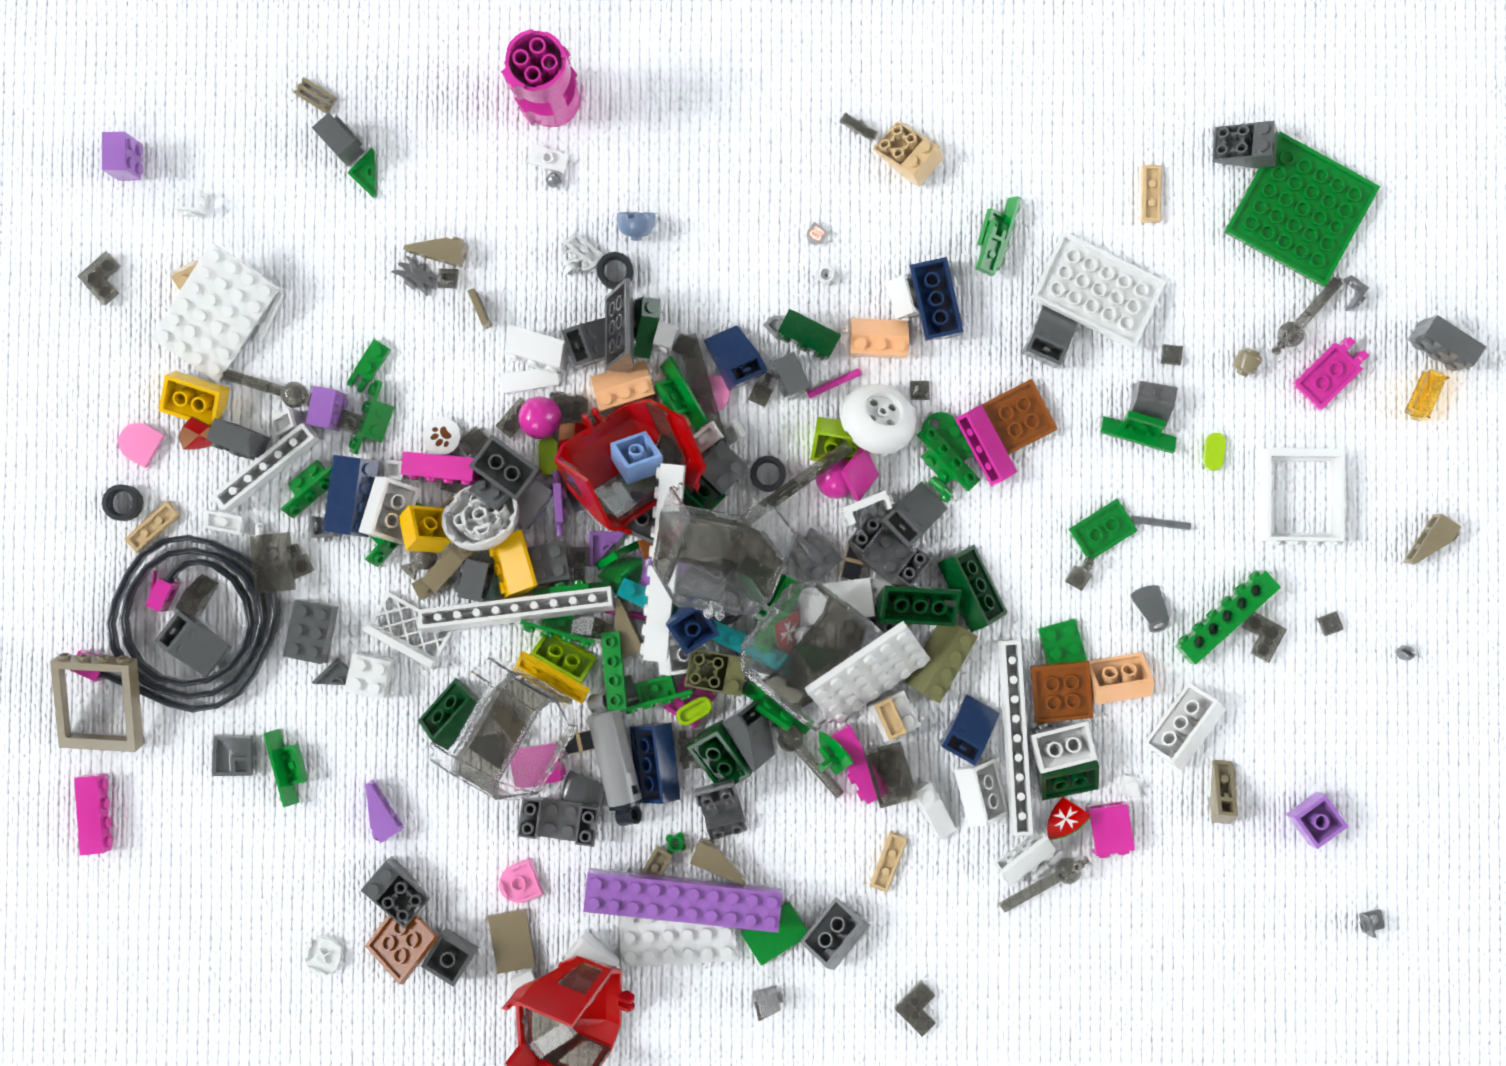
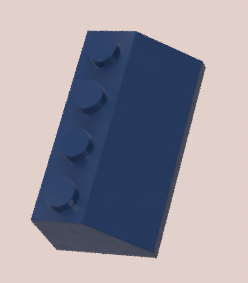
M947 257L909 265L925 340H942L960 336L964 331Z
M333 455L323 532L369 537V535L360 533L359 529L375 476H377L379 461Z
M672 722L629 726L633 762L643 799L642 803L665 804L680 800Z

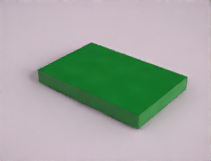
M1118 498L1068 529L1088 561L1093 560L1138 531Z
M790 901L781 906L778 933L744 929L741 931V935L762 966L800 942L808 930Z

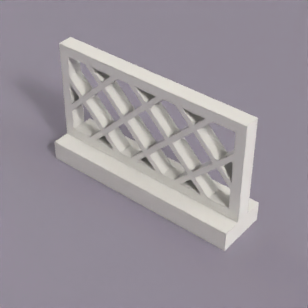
M387 592L370 622L365 625L362 631L433 670L437 659L455 630L448 631L447 635L440 639H437L436 632H433L435 640L424 643L422 631L419 630L417 613L420 609ZM389 598L397 601V609L387 611L386 603ZM412 609L415 618L404 620L402 610ZM399 611L401 622L391 624L388 614ZM386 615L388 625L379 627L374 624L379 616ZM416 620L418 631L407 633L405 623ZM402 624L405 634L395 636L392 627ZM419 633L422 644L411 645L408 636ZM436 643L438 650L434 657L427 654L425 645Z

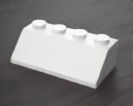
M1187 683L1143 744L1166 762L1182 771L1226 711V708L1215 698Z

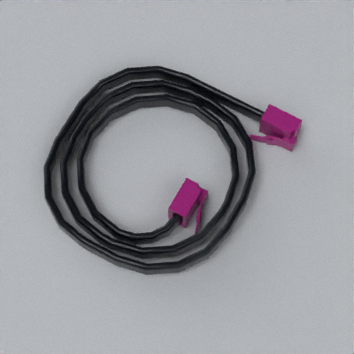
M188 534L162 538L139 552L125 571L112 598L106 627L110 650L114 655L109 656H126L119 644L116 625L121 602L124 597L119 617L122 641L131 658H137L138 668L159 682L180 687L213 682L233 670L250 646L255 625L252 601L239 578L218 562L207 559L184 561L174 567L166 578H158L157 581L158 571L153 570L150 595L145 606L158 612L169 610L180 586V583L174 581L180 572L195 565L211 567L227 578L243 602L246 626L241 646L225 667L205 678L183 680L166 676L144 661L133 643L129 617L134 597L139 586L150 571L173 556L194 553L215 558L241 574L255 595L259 621L253 644L246 659L231 679L213 690L189 693L168 688L149 679L138 671L139 682L152 689L149 690L139 685L140 695L166 707L193 713L221 708L244 694L258 675L275 639L281 613L277 589L262 566L244 553L221 542ZM183 541H193L217 548L238 558L256 571L268 590L272 613L266 639L250 673L239 688L217 703L198 706L171 700L152 690L161 694L190 700L217 695L237 683L257 655L262 644L268 617L264 593L251 572L222 553L197 547L167 551L145 564L131 582L134 574L148 555L167 544ZM78 650V652H77V655H80V654H90V656L104 655V654H93V653H91V652H89V651H87V650ZM70 670L94 682L107 679L122 686V677L112 672Z

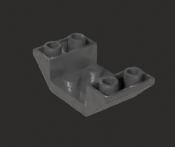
M870 513L847 543L862 563L888 582L899 586L912 587L933 558L918 547L914 552L886 533L883 530L886 524Z
M733 779L695 788L694 795L698 806L702 809L710 840L747 831L741 802Z
M523 797L517 837L537 839L539 836L575 841V845L594 847L600 808L587 803L571 802L557 798Z

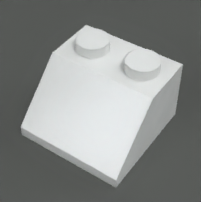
M911 274L902 275L886 282L896 319L920 315Z

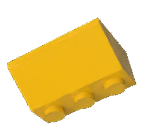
M174 371L164 376L159 411L185 420L194 418L211 427L214 418L220 419L227 407L230 388Z
M522 530L512 532L504 542L489 549V554L493 557L495 563L494 572L500 581L499 590L503 594L504 599L525 595L537 586Z

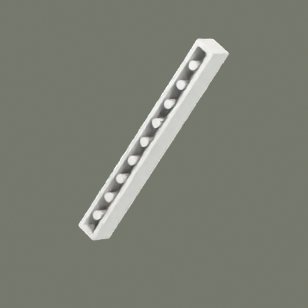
M661 463L660 467H657L656 479H659V487H655L654 492L657 506L653 507L652 517L656 518L655 526L651 527V538H654L653 546L650 545L649 557H652V564L648 565L647 569L650 585H646L645 596H649L648 604L644 605V616H647L646 624L643 623L642 635H645V641L641 643L640 655H643V660L667 662L669 657L671 632L667 628L666 622L673 613L686 465Z
M611 586L421 609L418 610L419 630L424 633L515 623L521 620L531 621L615 610V597Z
M998 640L1009 829L1013 836L1033 835L1021 640Z

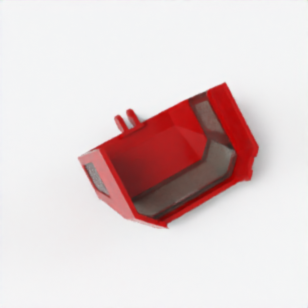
M652 399L626 403L603 418L596 407L592 408V415L597 422L592 424L586 413L581 415L583 423L587 428L562 443L554 458L569 491L589 513L607 529L631 535L633 533L626 525L657 505L654 492L655 487H659V479H656V475L627 484L611 460L610 443L646 431L662 454L663 463L686 465L684 487L688 486L698 492L700 487L698 483L701 474H704L706 464L685 417Z
M576 955L560 962L558 968L517 988L501 1008L508 1011L511 1007H516L518 1046L505 1062L506 1066H602L613 1050L622 1024V1010L629 1013L635 1007L634 993L628 990L622 991V970L600 961Z

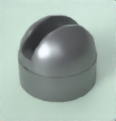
M554 170L546 177V182L551 188L558 187L563 183Z
M1402 645L1397 649L1399 659L1409 661L1414 658L1415 650L1411 646ZM1404 649H1405L1406 651H1408V652L1410 653V655H1408V654H1406L1405 652H1403Z

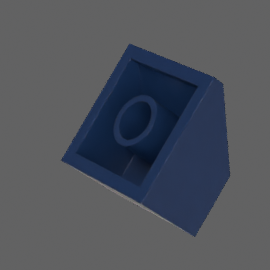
M697 595L681 604L666 622L667 628L686 655L720 635L716 623Z

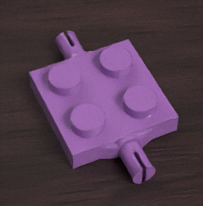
M552 471L555 510L554 524L556 525V537L564 536L563 525L565 519H568V508L564 507V500H567V491L560 480V471Z

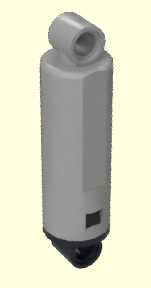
M606 691L591 694L588 697L587 704L593 714L587 717L609 811H615V820L620 826L639 824L642 820V811L638 804H641L643 799L622 713L620 710H607Z

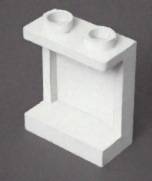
M882 491L841 508L840 512L846 526L856 524L852 512L879 501L882 502L885 511L892 509L894 501L891 494Z

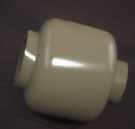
M1247 347L1245 350H1239L1233 362V367L1237 369L1236 373L1245 377L1248 374H1256L1262 362V358L1259 356L1260 353Z

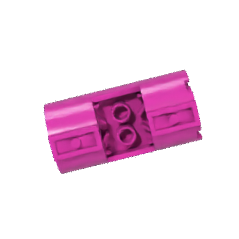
M534 29L519 33L510 41L506 48L505 69L501 73L508 87L516 96L514 99L520 111L530 125L537 123L550 128L565 125L574 118L580 105V93L576 80L578 75L573 67H570L569 57L571 55L564 45L562 46L560 41L547 31H534Z

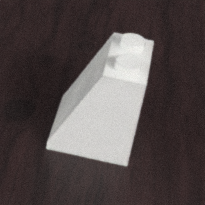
M585 929L560 960L562 962L577 955L600 961L619 969L621 958Z

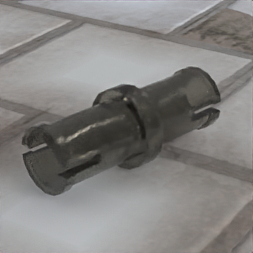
M847 112L843 114L840 120V124L845 125L853 130L854 134H860L870 140V142H873L878 134V131L864 124L865 121H859Z

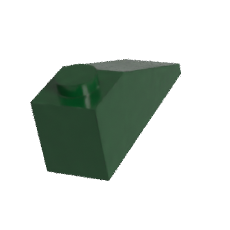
M642 296L634 300L636 303L634 310V319L636 321L634 337L636 338L634 356L650 359L653 340L659 322L661 299Z

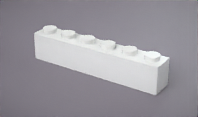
M301 423L211 496L223 511H233L321 440L310 425Z

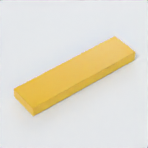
M525 651L521 652L515 665L581 704L584 703L590 691L588 687Z

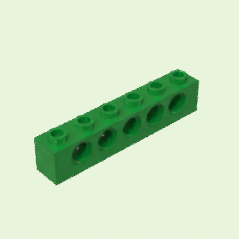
M1255 570L1248 576L1249 580L1247 582L1239 584L1231 596H1226L1220 601L1221 605L1217 609L1214 608L1206 614V619L1202 622H1197L1193 625L1192 631L1188 635L1184 634L1177 640L1178 644L1175 648L1190 664L1196 665L1281 588L1266 570ZM1254 585L1258 589L1256 595H1253L1252 593V587ZM1240 598H1242L1244 602L1241 608H1239L1237 605V602ZM1225 611H1228L1230 615L1227 621L1223 618ZM1213 623L1215 625V631L1211 634L1209 632V626ZM1199 636L1201 638V644L1199 646H1196L1195 639Z

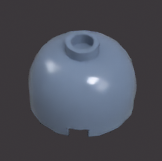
M619 212L617 213L618 228L623 235L631 237L632 241H641L642 237L648 236L652 232L655 224V213Z

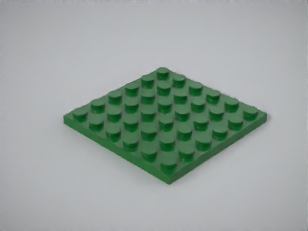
M1280 131L1278 133L1276 166L1257 169L1223 232L1321 287H1325L1381 186Z

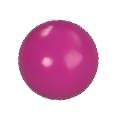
M536 396L528 399L521 406L518 420L521 429L529 437L547 439L559 430L562 414L559 406L553 400L543 396Z
M833 456L825 459L818 466L815 480L822 494L832 499H842L851 494L841 473L850 461L849 459Z

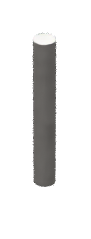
M1133 516L1132 518L1134 524L1184 530L1191 529V523L1140 516Z

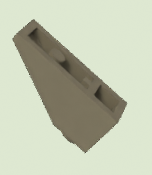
M453 236L452 239L445 237L406 244L403 246V249L413 255L462 268L468 246L463 239Z
M1433 514L1403 563L1416 564L1450 544L1459 536L1458 531L1462 526L1443 514Z
M453 544L421 581L436 594L460 570L462 562H465V559H471L476 554V551L465 550Z
M617 596L615 604V632H620L622 657L625 659L640 652L641 643L644 642L624 599Z
M1212 761L1211 823L1231 824L1238 817L1233 761Z
M704 838V840L699 839L690 864L744 886L746 878L721 849L714 845L715 842L708 838Z

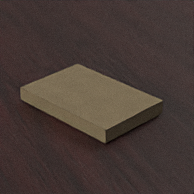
M527 909L488 915L497 973L536 967Z

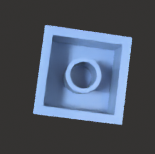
M646 431L610 443L611 460L627 484L656 475L657 467H660L661 463H663L662 454Z

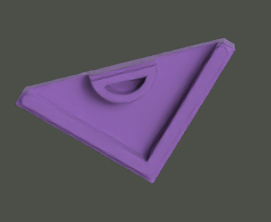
M590 531L589 567H593L624 537L625 532Z

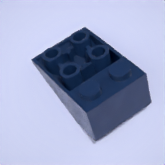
M737 325L703 340L729 391L762 377L768 371L760 353Z
M966 694L941 738L939 745L976 766L985 750L1000 713Z

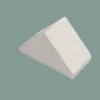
M288 408L271 418L276 436L288 434L298 425L304 423L301 411L294 408Z

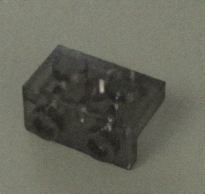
M561 391L550 393V399L561 410V423H583L581 415L585 413L587 415L589 409V402L585 397L580 395L568 396Z

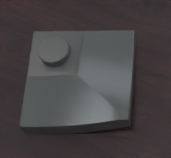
M216 734L214 736L212 752V776H252L253 736Z

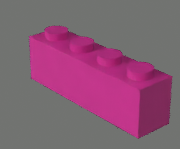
M982 405L955 418L990 486L1000 483L1017 473Z
M403 451L400 474L406 475L409 480L419 481V477H424L425 481L437 482V479H443V483L454 484L456 480L461 481V485L472 486L473 482H476L481 476L469 467L474 458Z
M850 724L829 734V736L843 746L854 762L847 767L850 772L847 774V777L852 785L856 783L859 789L856 793L861 802L865 800L868 805L888 794Z
M106 773L75 777L74 788L80 856L108 852L113 845V838L110 836L111 818L108 811L110 800L107 797L108 779L106 778Z

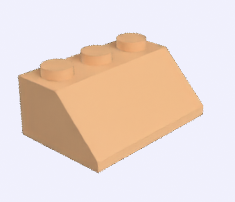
M851 318L849 356L906 359L908 357V321Z
M645 360L636 362L634 368L627 373L608 371L590 377L595 398L602 414L618 409L626 403L656 397Z
M1142 652L1089 660L1091 690L1095 705L1153 695L1154 679Z

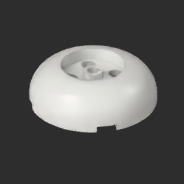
M884 384L863 385L848 395L841 408L840 416L844 431L849 433L856 445L876 454L896 453L897 450L906 447L914 436L916 430L914 408L905 395L891 386Z
M468 486L453 496L454 500L449 506L446 505L442 515L443 530L449 540L462 549L483 551L494 548L504 542L514 531L519 518L518 502L510 497L507 500L508 508L504 503L497 511L470 495L468 490L472 486Z

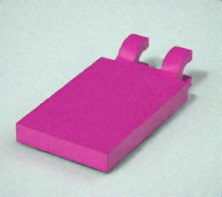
M1351 336L1344 338L1339 345L1336 342L1333 343L1292 383L1318 410H1322L1363 370L1360 364L1369 354L1362 350L1352 357L1347 352L1356 342Z

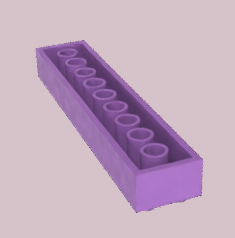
M590 868L587 872L583 912L778 933L783 893L782 888L747 884L743 886L737 883Z

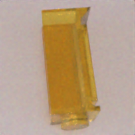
M1429 369L1428 373L1422 371L1404 413L1410 415V419L1418 422L1430 419L1431 417L1428 415H1431L1445 384L1443 382L1450 377L1433 369Z

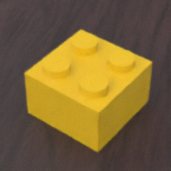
M408 505L399 516L406 551L441 553L451 543L442 527L444 508Z

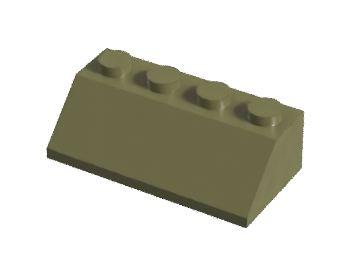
M957 624L955 626L936 625L923 648L931 660L924 667L911 673L904 683L940 704L978 636Z

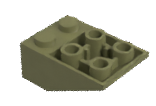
M697 648L690 652L684 686L741 697L749 658Z

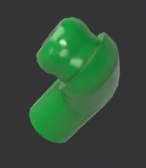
M933 476L929 480V484L941 493V499L944 502H949L953 498V491L939 478Z

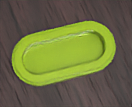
M1211 433L1205 439L1203 465L1207 470H1219L1224 464L1226 439L1221 433Z
M552 437L541 439L539 442V468L546 475H552V471L558 470L554 461L558 452V442Z
M700 696L680 707L676 713L677 721L682 725H690L708 715L712 710L711 700L706 696Z

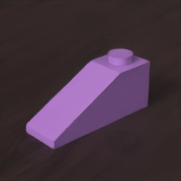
M373 779L366 784L369 822L373 838L381 844L405 827Z

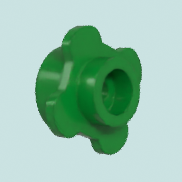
M682 832L666 836L665 840L668 842L669 853L686 849Z

